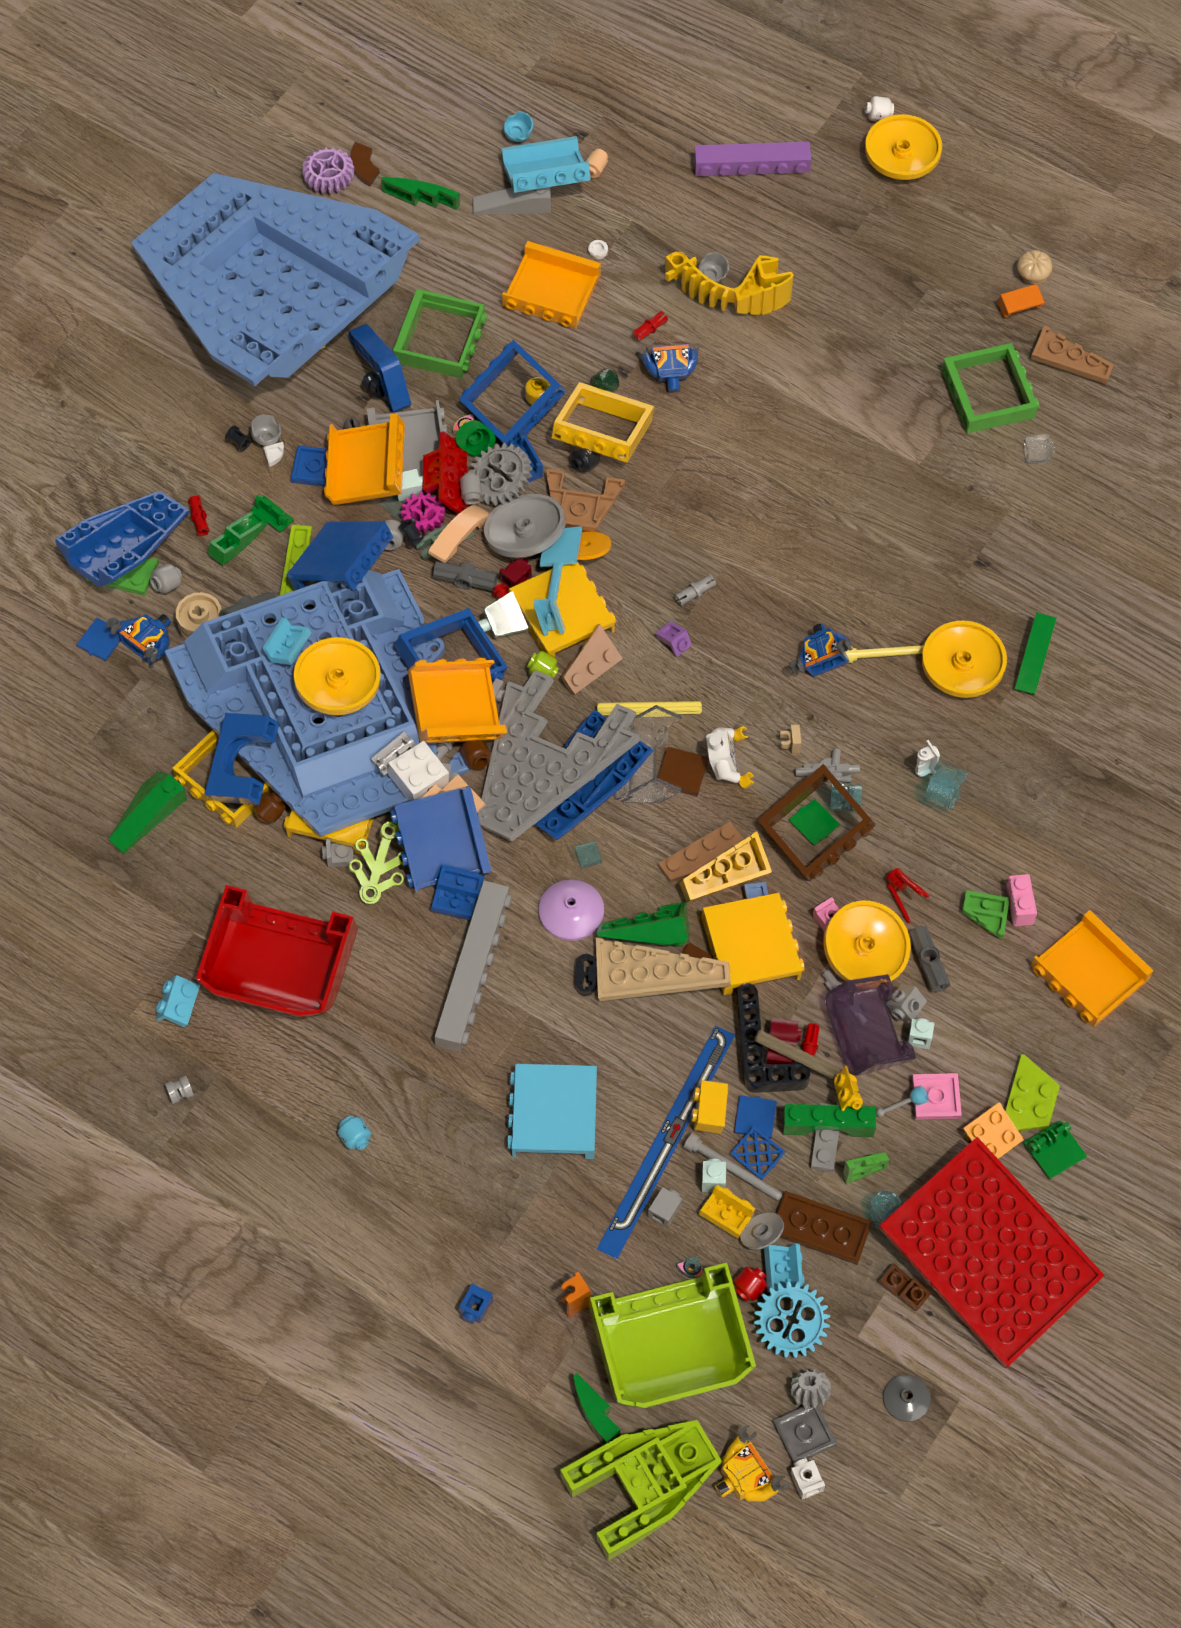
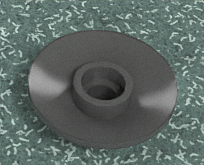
M901 1375L895 1377L887 1384L883 1394V1401L886 1410L892 1417L903 1422H913L919 1420L927 1413L930 1407L931 1396L928 1387L922 1380L911 1375ZM904 1393H910L912 1398L906 1399Z

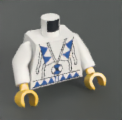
M742 726L733 730L732 728L718 727L706 735L709 761L717 780L724 779L734 783L739 782L742 788L751 786L754 782L750 779L754 775L751 772H747L740 776V773L737 771L733 739L739 742L748 738V736H744L742 733L747 728Z

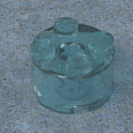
M938 761L934 768L937 772L933 776L931 775L924 801L947 810H953L955 803L959 801L961 795L959 790L961 785L964 784L968 772Z

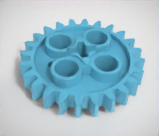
M787 1281L786 1288H783L778 1283L777 1291L771 1287L769 1288L770 1296L762 1294L766 1300L765 1303L757 1302L762 1309L761 1311H754V1314L760 1316V1319L754 1321V1324L761 1325V1328L756 1333H764L760 1341H769L768 1350L775 1346L776 1355L781 1350H784V1357L786 1358L789 1352H792L794 1358H797L798 1351H801L806 1356V1348L809 1347L814 1352V1343L822 1345L819 1336L827 1337V1334L822 1330L823 1328L830 1327L829 1324L824 1323V1319L830 1318V1315L823 1314L828 1305H820L824 1298H815L816 1289L809 1293L808 1284L801 1289L799 1281L796 1282L795 1287H792L790 1281ZM783 1297H790L792 1299L793 1305L791 1309H781L779 1303ZM798 1300H801L802 1304L795 1317L798 1319V1323L791 1325L787 1337L783 1339L782 1335L788 1325L786 1316L793 1314ZM811 1307L814 1310V1317L811 1320H804L801 1317L803 1308ZM775 1318L781 1319L783 1322V1328L778 1332H774L770 1328V1322ZM799 1328L803 1330L804 1338L802 1341L795 1342L792 1340L791 1333L794 1329Z

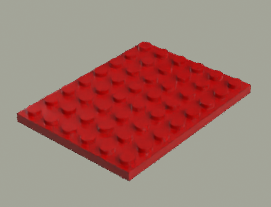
M978 1136L878 1226L883 1234L1005 1368H1008L1105 1276Z

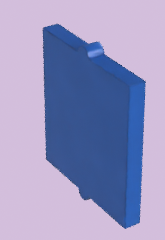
M96 618L76 645L78 648L88 652L90 656L94 655L106 662L121 642L120 631L112 634L110 632L111 627H106L107 622Z
M740 1095L735 1134L746 1135L755 1126L769 1139H772L777 1101L761 1099L760 1096L755 1098ZM754 1133L749 1135L751 1138H755Z

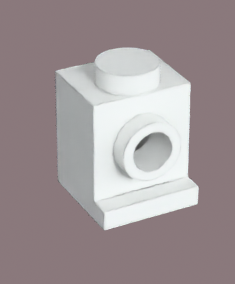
M807 1458L794 1463L795 1467L791 1468L790 1474L801 1500L824 1491L825 1483L822 1481L814 1460L808 1462ZM809 1472L812 1477L806 1479L803 1473Z

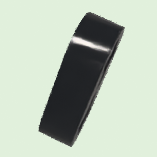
M582 954L576 962V991L581 996L586 997L592 995L596 988V959L591 954ZM584 961L589 962L588 972H584ZM584 978H588V989H583Z

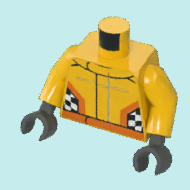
M750 1425L741 1428L740 1436L728 1447L722 1460L721 1474L724 1480L715 1485V1489L721 1498L734 1492L739 1501L745 1499L747 1502H764L777 1494L778 1490H787L789 1484H784L781 1487L780 1481L786 1476L777 1475L774 1477L751 1442L747 1444L748 1440H752L757 1436L756 1432H753L750 1437L747 1436L746 1430L750 1427Z

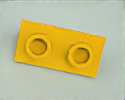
M845 1065L834 1079L842 1111L847 1106L859 1109L863 1104L860 1093H858L857 1079L854 1075L849 1074L848 1067Z

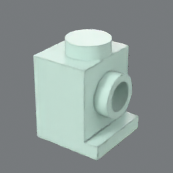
M923 1018L912 1019L907 1046L930 1049L934 1023Z

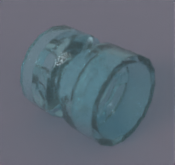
M841 783L861 807L862 784L850 783L849 786H845L844 783ZM831 784L830 810L842 811L844 808H847L850 812H856Z
M888 1190L880 1191L873 1197L869 1210V1220L872 1221L876 1228L901 1206L899 1197L894 1192Z

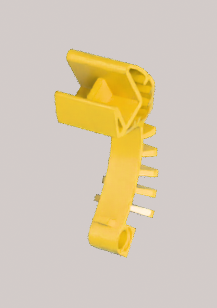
M673 252L665 257V269L667 271L665 279L667 281L677 280L682 277V291L684 293L689 290L690 298L694 299L699 292V303L702 305L708 294H710V307L714 308L717 300L720 299L722 300V311H726L728 302L734 303L737 313L748 314L749 312L753 315L771 313L772 310L776 311L791 301L793 286L792 272L777 274L779 259L776 257L759 255L744 281L736 288H729L709 279L695 267L697 264L696 257L688 259L682 252Z

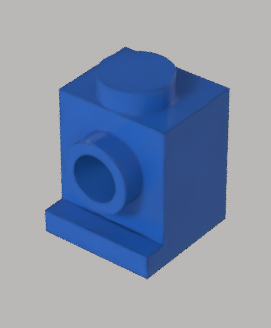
M472 1283L459 1306V1312L462 1314L461 1318L471 1324H474L475 1321L481 1323L493 1302V1293ZM477 1305L480 1308L478 1311H476L474 1309H471V1307Z

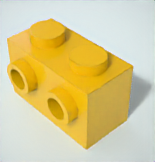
M701 1080L699 1086L695 1087L693 1101L697 1102L696 1109L693 1108L691 1122H695L694 1130L721 1134L725 1127L728 1084Z

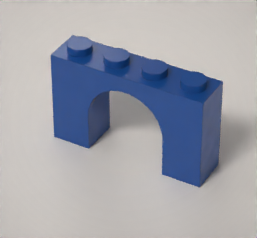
M225 713L205 795L219 802L259 805L264 784L254 778L236 776L233 768L234 760L239 750L248 743H275L279 722L266 715Z

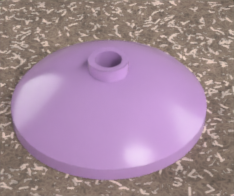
M563 880L553 884L544 892L539 902V918L543 927L551 935L562 940L575 941L590 936L598 929L604 917L602 897L594 887L580 880ZM573 901L575 904L571 906L568 905V902Z

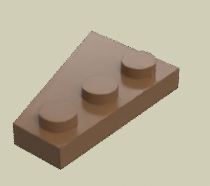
M600 624L596 625L592 635L585 641L581 651L574 657L561 676V679L572 695L578 693L622 660L621 655Z

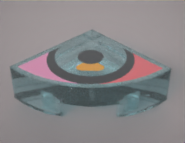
M698 1256L676 1263L677 1270L689 1278L701 1277L703 1273Z

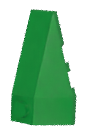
M157 771L141 785L110 835L109 842L122 854L126 853L187 800L185 788L170 774Z

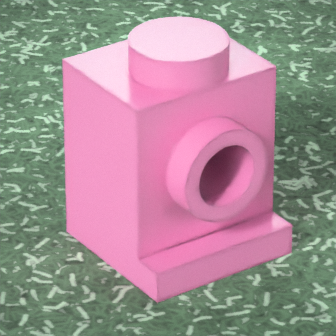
M832 897L815 907L813 912V919L824 932L831 919L830 916H833L840 910Z

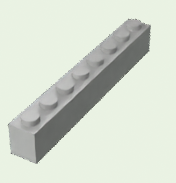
M483 881L435 1034V1046L461 1052L463 1045H467L469 1042L470 1032H468L470 1025H474L476 1018L474 1009L476 1005L479 1006L481 1003L482 992L480 990L482 985L485 986L488 980L486 970L488 966L493 964L494 953L492 951L494 946L498 947L500 941L499 928L504 927L506 921L504 912L506 908H510L512 902V895H509L508 886Z

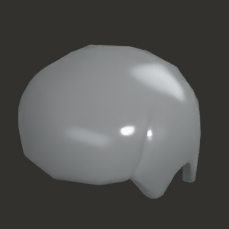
M713 252L704 256L698 269L709 279L721 283L728 274L729 263L724 255Z
M258 415L251 422V436L254 441L262 446L273 445L281 438V425L277 424L271 415Z

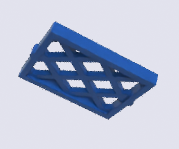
M753 1126L730 1155L756 1177L763 1180L786 1151ZM751 1133H754L755 1141H747ZM757 1134L765 1140H758ZM766 1143L767 1151H759L758 1144ZM755 1144L756 1152H748L747 1145ZM770 1144L777 1150L770 1151ZM741 1145H744L745 1153H737L736 1151ZM779 1153V1157L771 1162V1154ZM768 1154V1162H760V1155ZM756 1155L757 1163H749L748 1156ZM739 1156H745L746 1163ZM769 1165L768 1170L765 1173H761V1166ZM758 1166V1172L751 1167Z

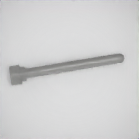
M694 1132L688 1137L683 1147L686 1150L694 1151L695 1153L700 1152L709 1159H719L721 1162H726V1169L775 1200L782 1198L780 1191L704 1145L700 1139L701 1137Z

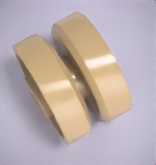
M203 592L192 593L185 596L178 603L176 620L183 640H186L203 622L219 617L221 605L215 597Z

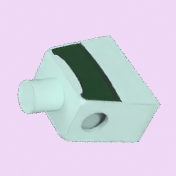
M513 591L483 610L485 619L478 621L484 632L491 630L494 638L524 632L528 629Z

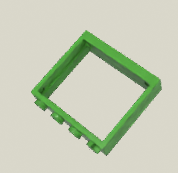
M416 289L393 353L402 365L462 379L465 371L468 372L470 356L475 354L476 340L479 341L481 338V327L487 321L488 315L485 314V305ZM423 307L475 319L459 363L407 351Z
M1012 343L951 356L943 360L942 372L967 434L1036 417L1039 402L1037 398H1034L1032 384L1026 379L1025 367L1021 366L1019 353L1014 349ZM1007 359L1025 404L975 416L957 370Z

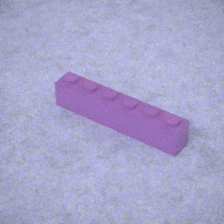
M810 142L695 145V175L725 176L810 172Z

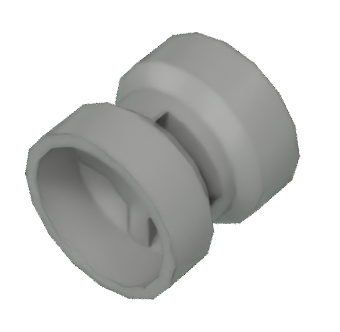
M186 1075L180 1077L176 1082L170 1081L165 1083L172 1104L179 1102L181 1098L185 1097L188 1099L194 1096Z

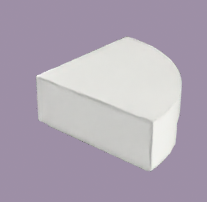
M283 442L263 447L269 467L277 464L283 457Z

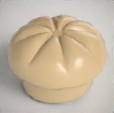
M1039 250L1025 252L1017 263L1019 274L1029 284L1044 282L1053 268L1050 257Z

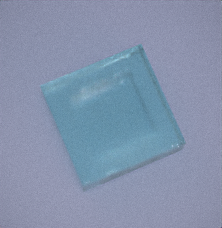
M596 841L575 847V853L581 869L602 863Z

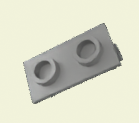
M402 732L375 754L371 760L380 772L385 775L388 773V763L415 747V742L405 732Z

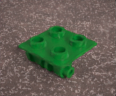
M1061 1120L1024 1142V1145L1049 1179L1054 1178L1087 1157L1069 1132L1071 1130L1070 1124L1068 1122L1063 1123Z

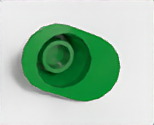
M477 420L464 423L457 431L455 437L458 446L475 457H481V451L487 453L489 446L493 449L496 441L495 434L491 429Z

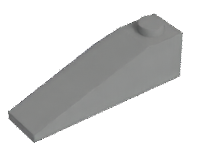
M512 186L475 196L473 197L474 215L551 213L550 187L514 193Z

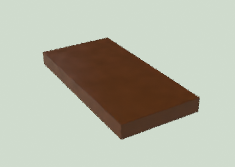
M785 1191L777 1212L784 1222V1230L779 1238L858 1265L872 1221Z

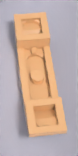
M476 505L466 508L440 533L429 549L428 554L446 563L457 552L458 545L476 527L481 528L485 524L490 513Z

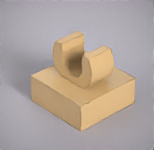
M791 725L790 732H780V738L788 739V741L781 742V748L788 749L791 747V753L797 754L801 750L800 725Z

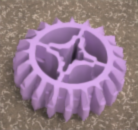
M325 147L324 150L318 148L317 152L311 151V156H306V161L303 162L302 174L305 183L308 184L310 189L314 188L316 193L321 191L324 195L325 192H329L331 195L332 192L336 191L339 194L340 189L345 190L346 185L349 186L351 180H353L354 165L347 152L343 153L341 149L336 151L334 147L332 149Z

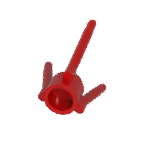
M895 868L886 877V880L889 882L887 888L893 894L906 922L910 923L911 920L896 889L901 891L909 886L920 896L924 895L928 898L929 894L914 883L900 868Z

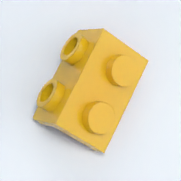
M716 1185L712 1195L700 1210L699 1215L738 1239L752 1220L755 1208L747 1200L733 1195L729 1189Z

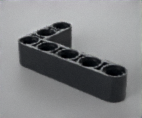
M751 983L742 984L738 989L737 1010L745 1088L752 1093L804 1090L809 1084L811 1073L809 1067L801 1063L765 1065L763 1045L755 1040H748L746 1038L748 1035L756 1036L757 1032L761 1030L757 988ZM744 994H749L752 996V998L745 999L742 996ZM749 1014L752 1015L754 1019L749 1020L746 1019L744 1016ZM756 1056L758 1060L751 1061L747 1057ZM796 1074H801V1075H803L805 1078L802 1079V1080H799V1079L795 1078V1075H796ZM779 1075L782 1077V1080L776 1081L772 1077ZM755 1076L758 1077L760 1081L753 1082L749 1078Z

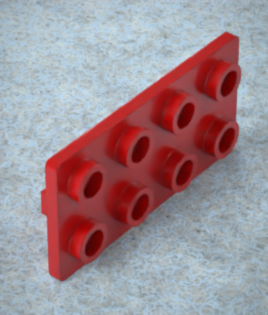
M442 431L439 433V449L423 455V490L430 493L439 489V501L459 514L468 507V504H465L462 499L460 478L468 473V453L458 446L453 437Z

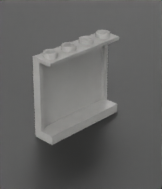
M436 400V408L396 412L405 423L403 472L417 469L418 475L423 476V455L439 449V433L442 431L447 433L446 424L442 425V420H445L444 408L439 406V400ZM368 408V425L389 422L390 414L396 413L376 415L375 408Z

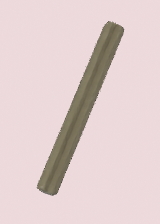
M759 1030L755 1036L756 1042L833 1080L842 1071L766 1032Z

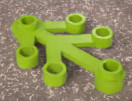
M386 822L380 828L382 840L376 860L368 848L369 844L366 839H359L355 842V849L361 852L371 871L369 881L362 870L360 860H352L348 868L356 875L361 885L359 890L360 899L366 904L376 903L381 897V892L392 886H399L404 881L403 875L396 872L390 876V879L378 884L380 875L399 865H403L399 857L404 852H400L394 859L384 863L390 841L396 837L395 832L399 831L398 826L393 824V822ZM385 828H391L392 834L387 835L385 833ZM360 841L365 843L364 849L358 847ZM353 862H357L359 864L358 870H354L352 868ZM395 875L400 877L399 883L393 881ZM368 889L373 891V897L366 895Z

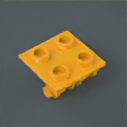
M999 1102L963 1128L965 1131L963 1135L968 1141H973L978 1136L997 1158H1000L1024 1140Z

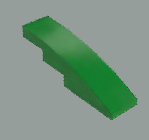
M382 177L381 179L382 192L413 206H416L419 201L434 208H437L439 203L454 210H457L460 206V193L446 187L407 178Z
M1036 612L1014 690L1035 695L1057 617Z

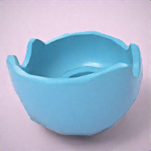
M522 111L508 116L503 126L504 134L510 141L523 142L527 140L533 131L532 118Z

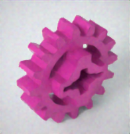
M420 491L419 496L413 493L412 499L406 498V504L401 505V518L403 522L414 518L416 527L419 531L423 530L424 534H427L428 529L434 531V526L441 527V521L445 520V507H443L442 502L438 501L437 495L431 497L430 493L423 495L422 491Z

